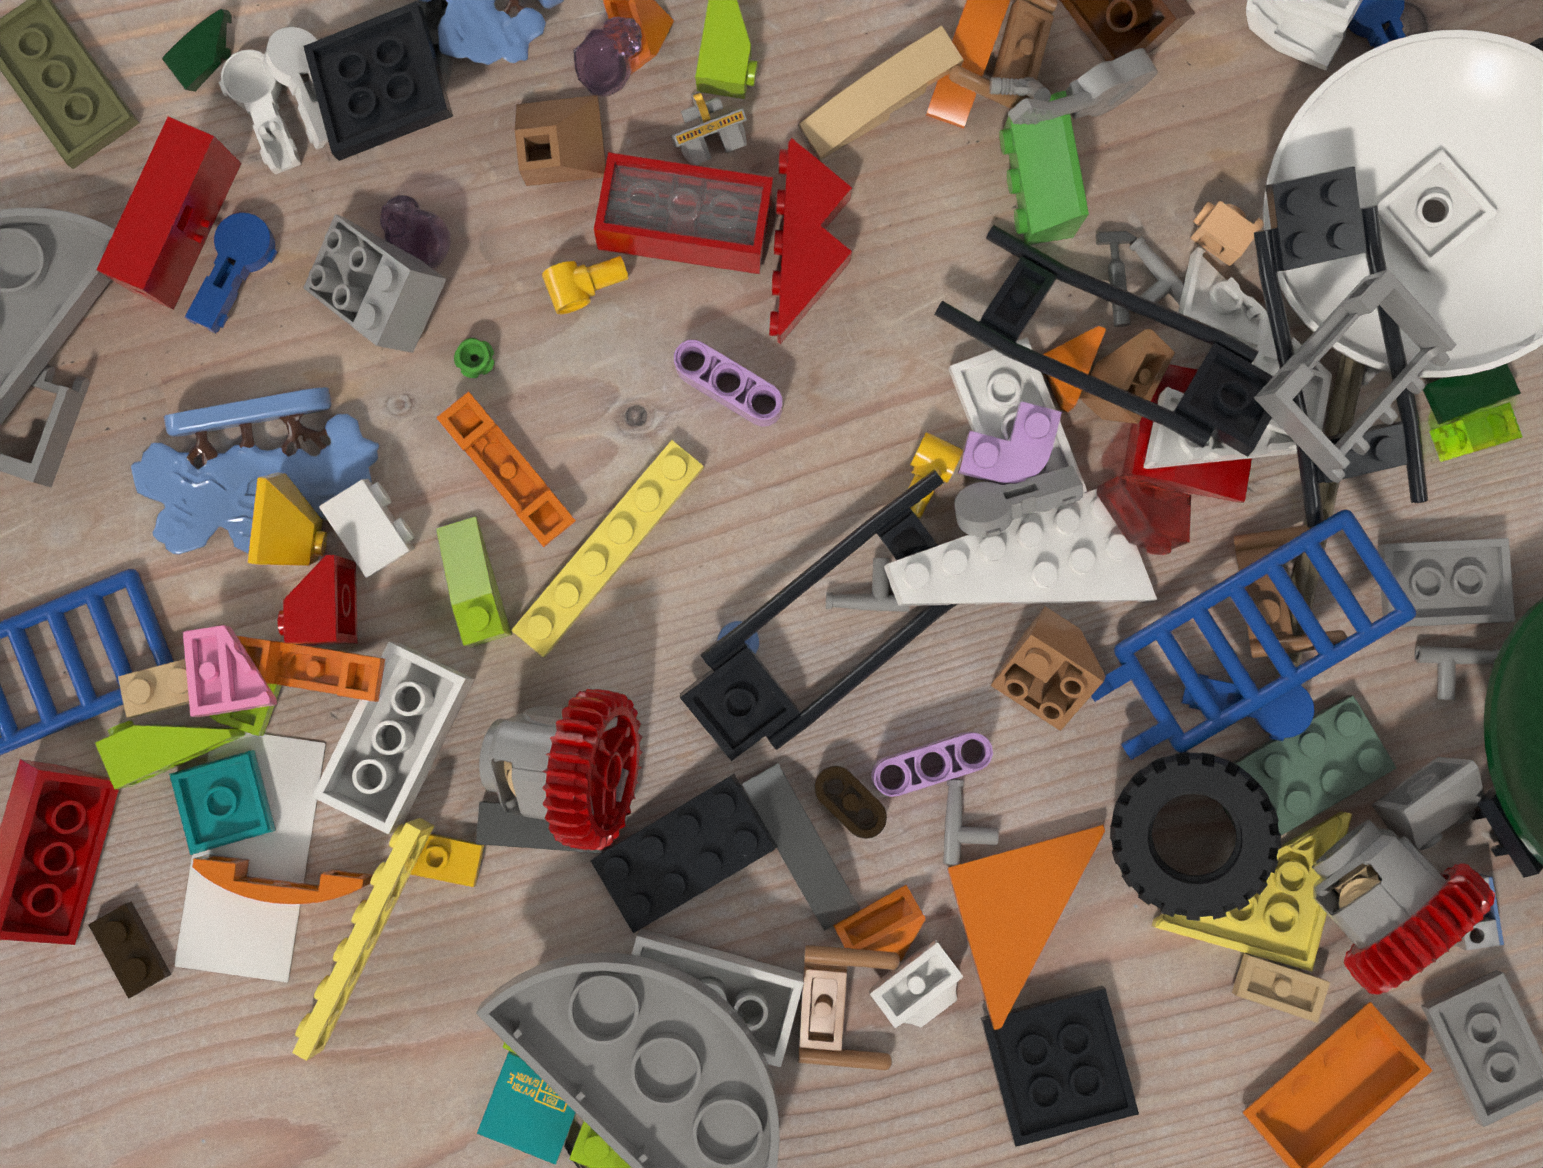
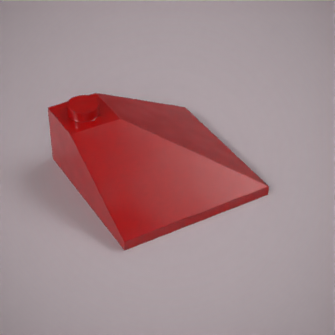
M1169 364L1151 402L1158 404L1160 393L1167 387L1184 393L1198 369ZM1142 417L1139 424L1131 423L1121 481L1238 503L1245 502L1252 458L1146 469L1144 468L1154 421Z

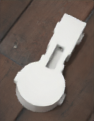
M281 28L275 31L269 38L265 56L261 62L266 73H269L279 83L288 86L292 96L295 95L299 104L298 110L306 126V134L310 143L316 149L323 148L326 142H328L303 47L317 41V39L311 33L301 28ZM308 73L309 79L304 83L301 75Z
M242 50L233 54L225 62L219 85L224 96L229 95L238 106L246 109L247 113L252 117L254 122L252 126L261 147L260 154L263 162L276 175L301 165L294 140L291 138L286 123L278 112L280 108L277 99L281 93L282 84L276 81L269 73H266L261 62L265 54L256 50Z

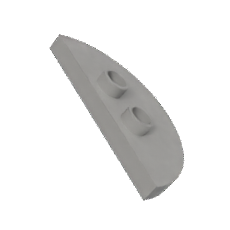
M47 208L0 210V425L111 281L110 278L96 270L115 230L110 226L86 216Z
M606 952L579 954L559 958L525 971L500 986L481 1002L476 1014L631 1168H777L780 1140L778 1103L767 1060L756 1038L739 1014L712 988L694 976L660 961L631 954Z

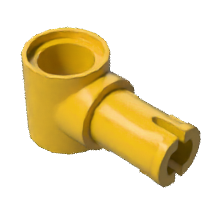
M619 255L589 267H585L584 264L578 266L575 261L558 263L546 269L542 273V278L555 312L562 315L575 312L587 306L591 302L590 297L595 296L596 290L628 280V273L623 259Z
M926 432L910 464L913 467L911 473L914 477L908 489L933 470L938 473L943 482L948 483L964 450ZM934 491L911 507L917 518L921 519Z

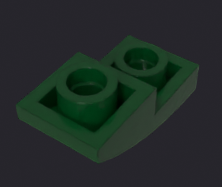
M1507 363L1493 369L1469 375L1441 378L1425 385L1423 389L1439 425L1468 416L1479 409L1510 400L1521 394Z

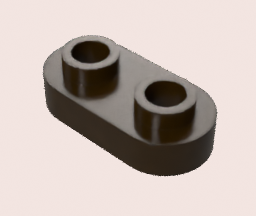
M829 766L820 771L814 783V790L818 800L853 835L868 839L880 834L887 821V813L883 804L846 768ZM831 779L842 781L843 789L840 793L831 794L827 790V784ZM863 808L870 809L873 814L872 820L867 824H862L857 820V814Z

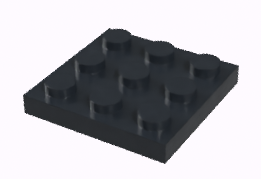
M417 1L303 46L330 150L338 161L453 117L424 11Z
M1098 986L1011 1009L1003 1026L996 1030L993 1029L990 1015L980 1017L1015 1147L1139 1114L1105 987Z

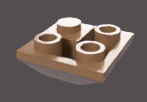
M598 95L516 104L515 139L518 167L526 186L604 177L606 160Z
M1044 606L1024 631L992 681L991 686L1061 731L1104 682L1106 676L1081 629Z

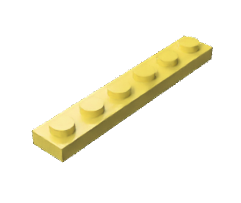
M671 440L511 631L542 657H546L701 473L704 466Z
M422 818L406 822L405 825H399L389 842V846L393 849L387 861L382 862L377 867L371 878L370 884L374 888L368 900H363L355 910L351 920L355 926L349 938L346 937L341 941L333 955V961L337 963L331 975L325 976L318 985L314 994V998L318 1001L312 1013H308L302 1019L296 1030L295 1036L299 1039L292 1052L293 1054L307 1061L324 1050L435 825Z

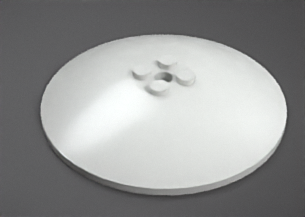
M1439 30L1414 34L1390 41L1347 63L1317 88L1294 116L1274 154L1266 185L1355 166L1360 208L1378 205L1382 247L1387 270L1391 271L1457 344L1452 351L1446 352L1450 360L1444 367H1438L1430 361L1417 375L1419 378H1446L1493 369L1514 361L1543 345V51L1530 44L1494 33L1472 30ZM1266 188L1263 204L1264 230L1271 229ZM1438 200L1443 203L1446 213L1442 221L1432 223L1424 218L1422 208L1426 201ZM1365 253L1277 272L1280 289L1299 318L1313 332L1316 331L1360 281L1370 275ZM1376 308L1372 313L1360 316L1332 348L1354 361L1391 373ZM1400 328L1408 365L1420 352V349Z

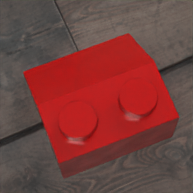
M325 555L283 599V610H280L278 613L277 624L279 634L284 636V643L306 646L358 644L355 561L337 555Z

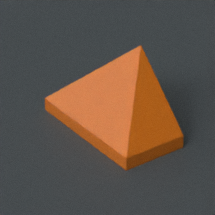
M603 0L625 74L632 75L657 56L674 20L655 0Z
M1097 326L1043 355L1089 374L1106 328ZM1045 374L1060 410L1065 412L1071 411L1076 406L1082 390Z
M904 885L833 926L844 948L895 952L898 954L901 962L926 918L907 885Z

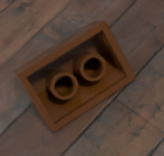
M1060 0L1105 61H1112L1140 48H1144L1147 54H1149L1169 39L1195 14L1186 0Z

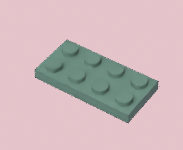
M1347 695L1316 713L1309 727L1301 734L1291 738H1284L1283 741L1272 739L1233 762L1248 772L1268 794L1279 819L1278 828L1281 836L1396 769L1394 762L1354 695ZM1222 805L1224 811L1226 812L1227 816L1229 817L1230 821L1232 822L1235 828V824L1230 813Z

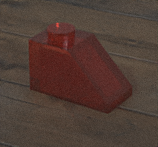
M1120 475L1097 486V496L1128 543L1144 547L1147 553L1154 555L1170 554L1172 549L1190 543L1191 495L1126 475Z

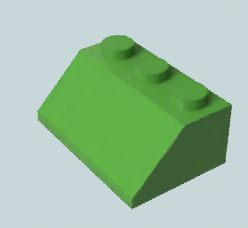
M1066 91L1052 94L1050 101L1066 97ZM1070 114L1051 120L1040 121L1036 125L1013 124L1008 116L1004 129L999 132V141L1002 154L1009 155L1011 169L1007 170V185L1009 193L1016 194L1018 209L1014 210V223L1017 234H1023L1025 243L1029 245L1074 238L1089 212Z

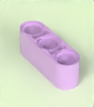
M687 340L676 348L674 364L679 377L684 382L755 425L761 427L770 426L780 418L782 413V396L774 385L698 340ZM690 354H699L705 359V362L699 370L689 371L682 366L683 359ZM725 375L736 376L740 381L739 387L731 393H725L717 387L718 380ZM760 396H768L774 400L776 406L768 414H759L752 407L753 401Z
M974 732L960 733L882 758L873 766L871 773L872 782L884 795L890 797L900 796L987 767L992 759L993 749L990 741L981 734ZM970 739L978 741L982 749L980 758L973 763H967L961 756L962 745ZM929 752H936L942 759V767L935 775H925L921 770V759ZM888 765H897L902 771V781L894 788L884 787L880 781L881 771Z

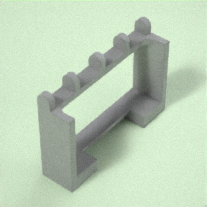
M1389 269L1364 277L1254 399L1329 479L1339 483L1345 477L1342 469H1345L1351 463L1345 457L1346 453L1352 448L1356 453L1365 455L1370 449V445L1362 437L1378 418L1384 423L1391 425L1398 418L1397 413L1390 407L1392 402L1405 388L1414 394H1419L1425 388L1424 382L1417 376L1430 361L1438 367H1444L1450 360L1446 352L1452 351L1457 344ZM1380 305L1419 347L1420 352L1334 445L1296 405L1293 398L1314 377L1315 374L1311 369L1360 316L1372 313Z
M46 365L31 386L57 395L32 463L0 453V471L52 488L90 381L88 378L78 376L73 383L72 389L62 385H55L51 383L55 374V368Z

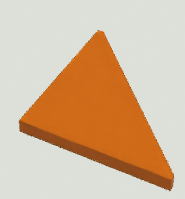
M1104 825L947 868L994 1030L1000 1029L1003 1026L1105 832Z

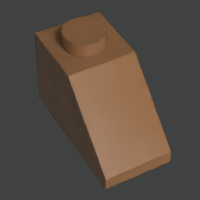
M1145 329L1098 361L1091 376L1151 401L1175 352L1152 329ZM1083 390L1079 396V399L1102 420L1139 424L1142 418L1138 414Z

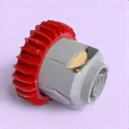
M586 689L585 691H579L576 697H572L569 700L568 707H533L511 718L497 719L489 727L480 751L479 772L483 786L488 791L498 793L500 804L507 814L542 819L549 822L548 829L550 833L554 834L555 840L561 842L562 845L582 850H602L613 843V839L619 837V829L626 826L625 817L631 814L630 805L632 800L636 799L634 795L636 784H640L637 781L638 770L642 768L639 766V758L643 753L640 750V741L643 737L638 733L641 723L637 720L638 712L633 708V702L625 694L618 692Z
M1370 820L1363 822L1346 834L1312 866L1321 877L1313 886V899L1354 943L1351 945V949L1346 952L1344 964L1352 977L1369 994L1380 995L1383 992L1387 993L1392 988H1397L1402 982L1409 981L1417 973H1422L1427 966L1433 962L1435 963L1440 956L1449 952V949L1457 942L1462 941V938L1468 932L1474 930L1475 924L1483 920V915L1490 911V907L1494 904L1495 892L1489 887L1490 885L1468 864H1455L1453 867H1448L1440 873L1406 836L1400 839L1392 830L1378 829Z

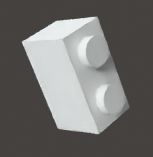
M362 479L320 505L319 508L367 578L414 550L415 548L410 541L415 537L407 523L401 517L395 520L387 505L391 503V500L380 483L376 482L372 485L369 479Z

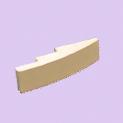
M941 25L837 94L799 123V128L819 160H822L889 120L892 112L923 95L929 85L948 75L954 66H962L964 59Z

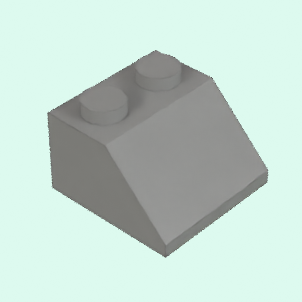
M1437 757L1373 803L1372 807L1388 829L1392 830L1400 839L1406 836L1417 849H1428L1442 839L1441 832L1451 825L1457 826L1467 822L1476 814L1477 802L1484 796L1479 767L1474 760Z

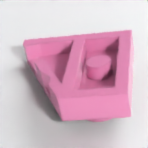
M221 625L183 632L190 716L204 717L277 705L276 697L231 627Z

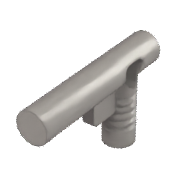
M991 77L990 94L1028 95L1031 99L1050 101V91L1033 77L1020 78L1019 80L1017 78L1001 79L1000 77Z

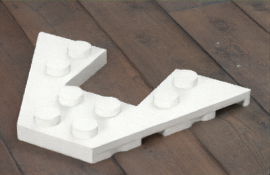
M1197 247L1190 255L1178 312L1222 330L1259 351L1252 364L1274 376L1280 369L1267 311L1253 297L1245 295L1241 291L1239 284L1232 277L1226 280L1202 256L1205 251ZM1293 337L1291 340L1295 353L1302 345ZM1318 361L1311 369L1315 374L1314 377L1304 386L1302 391L1308 417L1322 431L1332 374ZM1167 387L1160 393L1158 405L1174 411L1184 393ZM1273 418L1270 420L1257 446L1248 457L1212 436L1204 448H1201L1167 427L1153 422L1144 468L1151 469L1297 454L1295 441Z

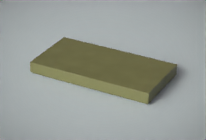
M26 0L0 18V71L69 167L72 169L76 168L140 123L53 0Z

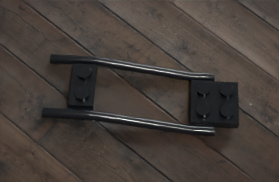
M1355 166L1265 185L1271 229L1256 231L1253 234L1259 277L1279 369L1294 355V349L1277 272L1362 253L1366 255L1370 275L1387 270L1382 247L1378 205L1360 208ZM1378 305L1377 311L1393 381L1407 366L1400 327ZM1405 388L1396 398L1401 421H1394L1391 425L1384 423L1371 426L1362 436L1369 443L1370 449L1365 455L1356 453L1352 448L1346 453L1345 457L1351 463L1345 469H1342L1345 473L1343 479L1406 465L1411 503H1423L1428 501L1419 416L1414 393ZM1301 390L1293 398V401L1308 416L1303 391ZM1345 433L1328 436L1327 438L1335 445ZM1296 444L1307 527L1312 528L1324 521L1319 483L1334 481L1329 479Z
M995 225L990 229L986 240L1020 259L982 315L980 321L944 301L940 303L934 314L1004 356L1163 425L1201 448H1204L1212 436L1248 457L1257 446L1272 419L1254 399L1273 377L1252 364L1259 351L1222 330L1068 267ZM1056 279L1212 345L1174 411L1016 343L1051 290Z
M935 470L931 471L866 520L741 624L700 654L705 663L711 667V670L680 693V699L731 761L765 736L776 750L781 748L813 724L936 620L957 605L927 606L801 712L749 645L745 643L747 639L876 533L896 560L938 546L911 510L912 506L944 483Z

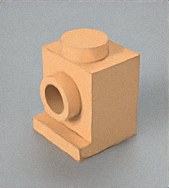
M1208 201L1193 220L1199 227L1190 239L1228 266H1231L1242 256L1253 241V232L1260 231L1264 224L1260 218L1251 223L1246 219L1245 213L1235 205L1224 204L1222 201L1213 205Z

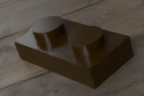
M132 901L123 904L88 925L128 999L172 975Z

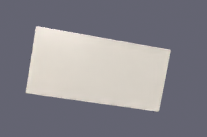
M245 732L246 736L209 752L207 763L255 750L276 831L192 855L174 965L181 968L288 982L300 904L263 902L230 892L197 872L192 867L193 858L209 854L249 859L247 876L304 883L317 799L313 798L312 795L320 781L325 743L266 734L264 736H256Z

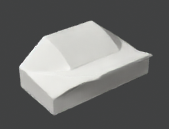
M937 940L918 949L902 961L896 969L885 974L869 990V994L895 1029L902 1023L913 1024L921 1028L957 1001V982L963 978V975Z

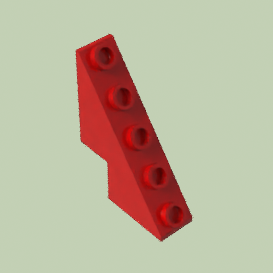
M793 138L788 142V149H780L778 174L786 175V190L777 189L776 215H784L783 230H775L774 255H782L781 271L773 270L772 295L780 297L779 311L770 312L769 336H777L779 344L786 339L848 266L852 256V251L826 230L829 224L850 201L852 187Z

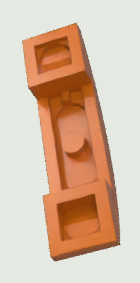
M1011 0L966 1L952 39L953 44L964 59L961 67L983 77ZM948 74L937 81L926 116L964 129L977 93L952 82Z
M469 391L436 417L543 547L547 546L576 522L548 485Z
M237 636L267 684H277L379 702L385 665L384 658Z
M207 854L193 858L192 865L202 876L230 892L250 899L277 904H310L336 899L369 885L373 874L330 870L322 873L320 884L315 885L247 876L249 859Z

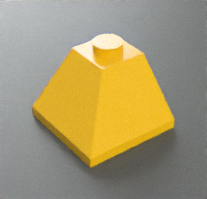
M276 472L257 478L248 554L249 564L310 566L318 561V556H324L327 532L321 531L323 520L286 473Z

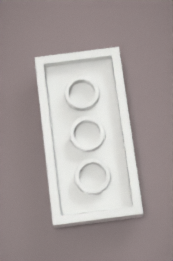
M1027 337L1016 342L1032 349ZM991 350L956 363L948 369L973 432L1009 441L1018 405L1021 401L1056 410L1042 373L1008 358L996 350ZM1059 422L1050 458L1037 475L1073 466L1083 484V493H1086V486L1061 422Z

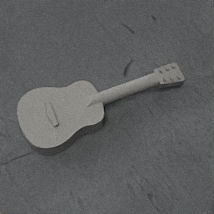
M1144 48L1136 49L1117 59L1102 62L1091 68L1079 79L1069 84L1070 87L1065 90L1066 97L1049 102L1025 98L1008 112V116L1013 124L1036 125L1040 121L1051 120L1067 114H1071L1074 119L1087 115L1092 117L1100 116L1118 107L1140 91L1157 75L1158 70Z

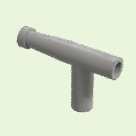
M1142 236L1139 237L1129 248L1132 251H1136L1158 280L1140 297L1158 303L1169 293L1180 304L1184 284L1168 265L1145 243L1146 240Z
M873 558L872 594L833 595V593L826 592V609L836 607L871 611L909 612V606H898L895 595H888L889 579L884 569V566L889 563L888 558Z
M1417 646L1414 655L1417 663H1438L1437 699L1455 700L1456 664L1494 665L1500 649L1489 651L1456 647Z
M951 779L947 781L949 788L945 816L943 863L959 865L961 843L998 845L999 832L998 828L962 826L961 787L964 786V780Z

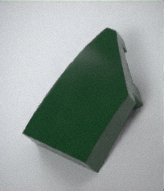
M219 9L184 35L162 57V60L185 90L196 92L221 64V59L228 60L231 57V49L226 48L227 23H232V15L228 10Z

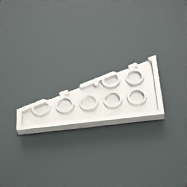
M1112 483L1083 493V497L1075 503L1052 508L1046 512H1031L1023 515L1021 518L1014 519L1010 526L1001 532L1000 535L990 538L966 535L884 566L898 606L1118 601L1151 602L1157 600Z

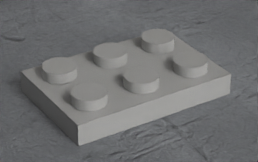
M1509 538L1378 545L1379 554L1416 609L1415 618L1401 627L1515 621ZM1381 589L1382 613L1385 616L1395 609Z
M1495 970L1421 1005L1476 1123L1485 1127L1543 1099V1053L1503 972Z

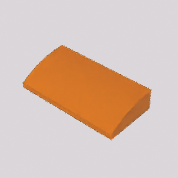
M1368 1002L1244 1109L1242 1113L1288 1168H1322L1433 1070L1371 1002Z

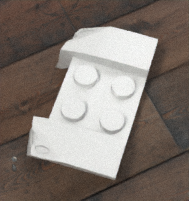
M1248 0L1246 16L1249 29L1275 50L1326 71L1346 36L1349 23L1363 0Z

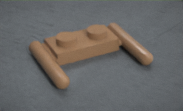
M1016 0L1012 4L992 77H1000L1001 79L1017 78L1018 80L1020 78L1033 77L1037 80L1054 18L1052 13L1057 7V0ZM954 66L950 70L949 79L952 82L1010 109H1013L1023 99L1029 98L1028 95L990 94V80L961 66Z
M1304 525L1233 536L1238 570H1242L1311 528ZM1268 575L1245 587L1287 654L1316 650L1306 634L1293 636L1289 607ZM1247 624L1252 658L1268 656ZM1343 630L1326 632L1333 645L1347 638Z
M806 945L798 1063L888 1070L892 1065V1059L888 1053L842 1049L847 966L894 970L899 966L900 959L898 954L887 951Z

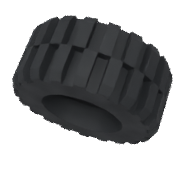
M1203 752L1176 753L1152 761V763L1140 769L1123 788L1116 802L1110 825L1112 854L1115 864H1118L1122 872L1121 877L1128 887L1132 886L1139 894L1138 898L1147 905L1153 904L1161 909V913L1171 917L1177 914L1186 916L1187 920L1200 921V917L1213 916L1214 920L1226 917V912L1235 908L1240 911L1250 904L1248 900L1256 893L1260 895L1267 887L1266 881L1271 872L1275 873L1278 864V848H1281V834L1278 828L1279 819L1263 787L1237 764L1214 754ZM1200 794L1208 796L1222 804L1234 821L1236 828L1234 850L1225 864L1213 872L1203 875H1188L1178 872L1168 866L1155 849L1152 837L1154 820L1160 809L1167 802L1181 795Z

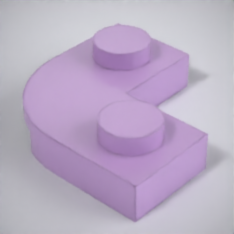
M1021 401L1018 405L1009 441L969 431L958 473L1001 485L1016 484L1026 481V478L1036 476L1045 467L1050 458L1062 412Z

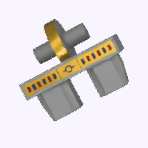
M697 91L691 94L694 106L682 110L681 115L685 123L699 118L701 124L671 135L674 146H680L689 165H697L712 159L704 139L705 136L718 132L725 153L746 146L747 141L742 122L746 121L747 118L743 108L711 119L710 113L723 109L719 97L705 102L701 92Z

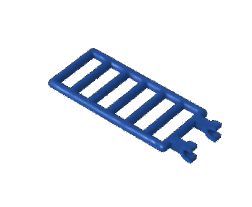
M1344 509L1116 644L1114 653L1121 666L1105 675L1104 682L1091 697L1096 702L1131 680L1156 719L1157 724L1121 743L1130 760H1133L1166 739L1169 740L1175 751L1183 753L1413 620L1416 616V609L1354 514L1350 510ZM1341 530L1344 531L1395 609L1371 623L1320 544ZM1304 552L1356 630V633L1333 645L1282 566ZM1265 575L1269 576L1318 652V655L1298 667H1295L1245 588ZM1228 597H1231L1281 677L1260 689L1257 688L1208 609ZM1191 619H1194L1243 699L1222 711L1171 632ZM1154 641L1158 642L1206 719L1185 733L1134 654Z
M127 569L0 621V639L8 636L41 721L18 730L0 684V756L123 705L120 688L100 697L96 696L64 613L87 604L119 684L118 676L133 673L103 597L126 588L156 665L174 662L141 577L135 569ZM48 620L80 705L59 714L25 629Z

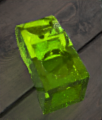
M1510 402L1463 417L1459 421L1429 431L1440 462L1523 438Z

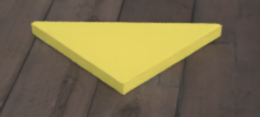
M1341 811L1283 844L1281 848H1278V864L1275 873L1271 872L1266 881L1267 887L1260 895L1256 893L1248 900L1250 904L1240 911L1235 908L1226 912V917L1214 920L1213 916L1200 917V921L1187 920L1186 916L1177 914L1171 917L1163 913L1153 919L1152 926L1313 971L1327 913L1313 899V886L1321 877L1312 866L1329 848L1347 834L1352 814Z

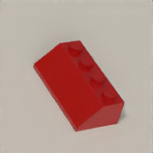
M24 759L19 760L0 826V940L75 945L119 789H114L110 778L63 765Z

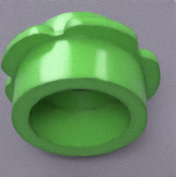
M468 338L455 351L454 363L456 367L461 369V373L464 376L478 378L480 374L486 375L492 370L494 366V360L492 359L494 350L486 341ZM478 355V361L472 362L471 357Z

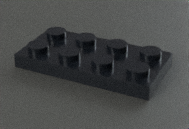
M732 774L590 861L631 931L635 933L774 851L778 846L735 774Z

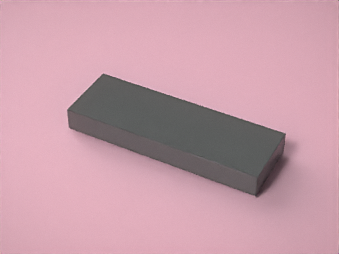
M479 802L476 844L603 853V849L582 850L562 845L561 842L555 840L554 834L550 833L548 829L550 823L546 820L507 814L500 802Z

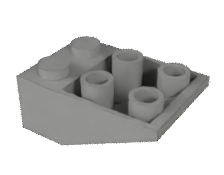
M335 214L303 288L376 346L413 353L446 282V278L420 259L343 216Z

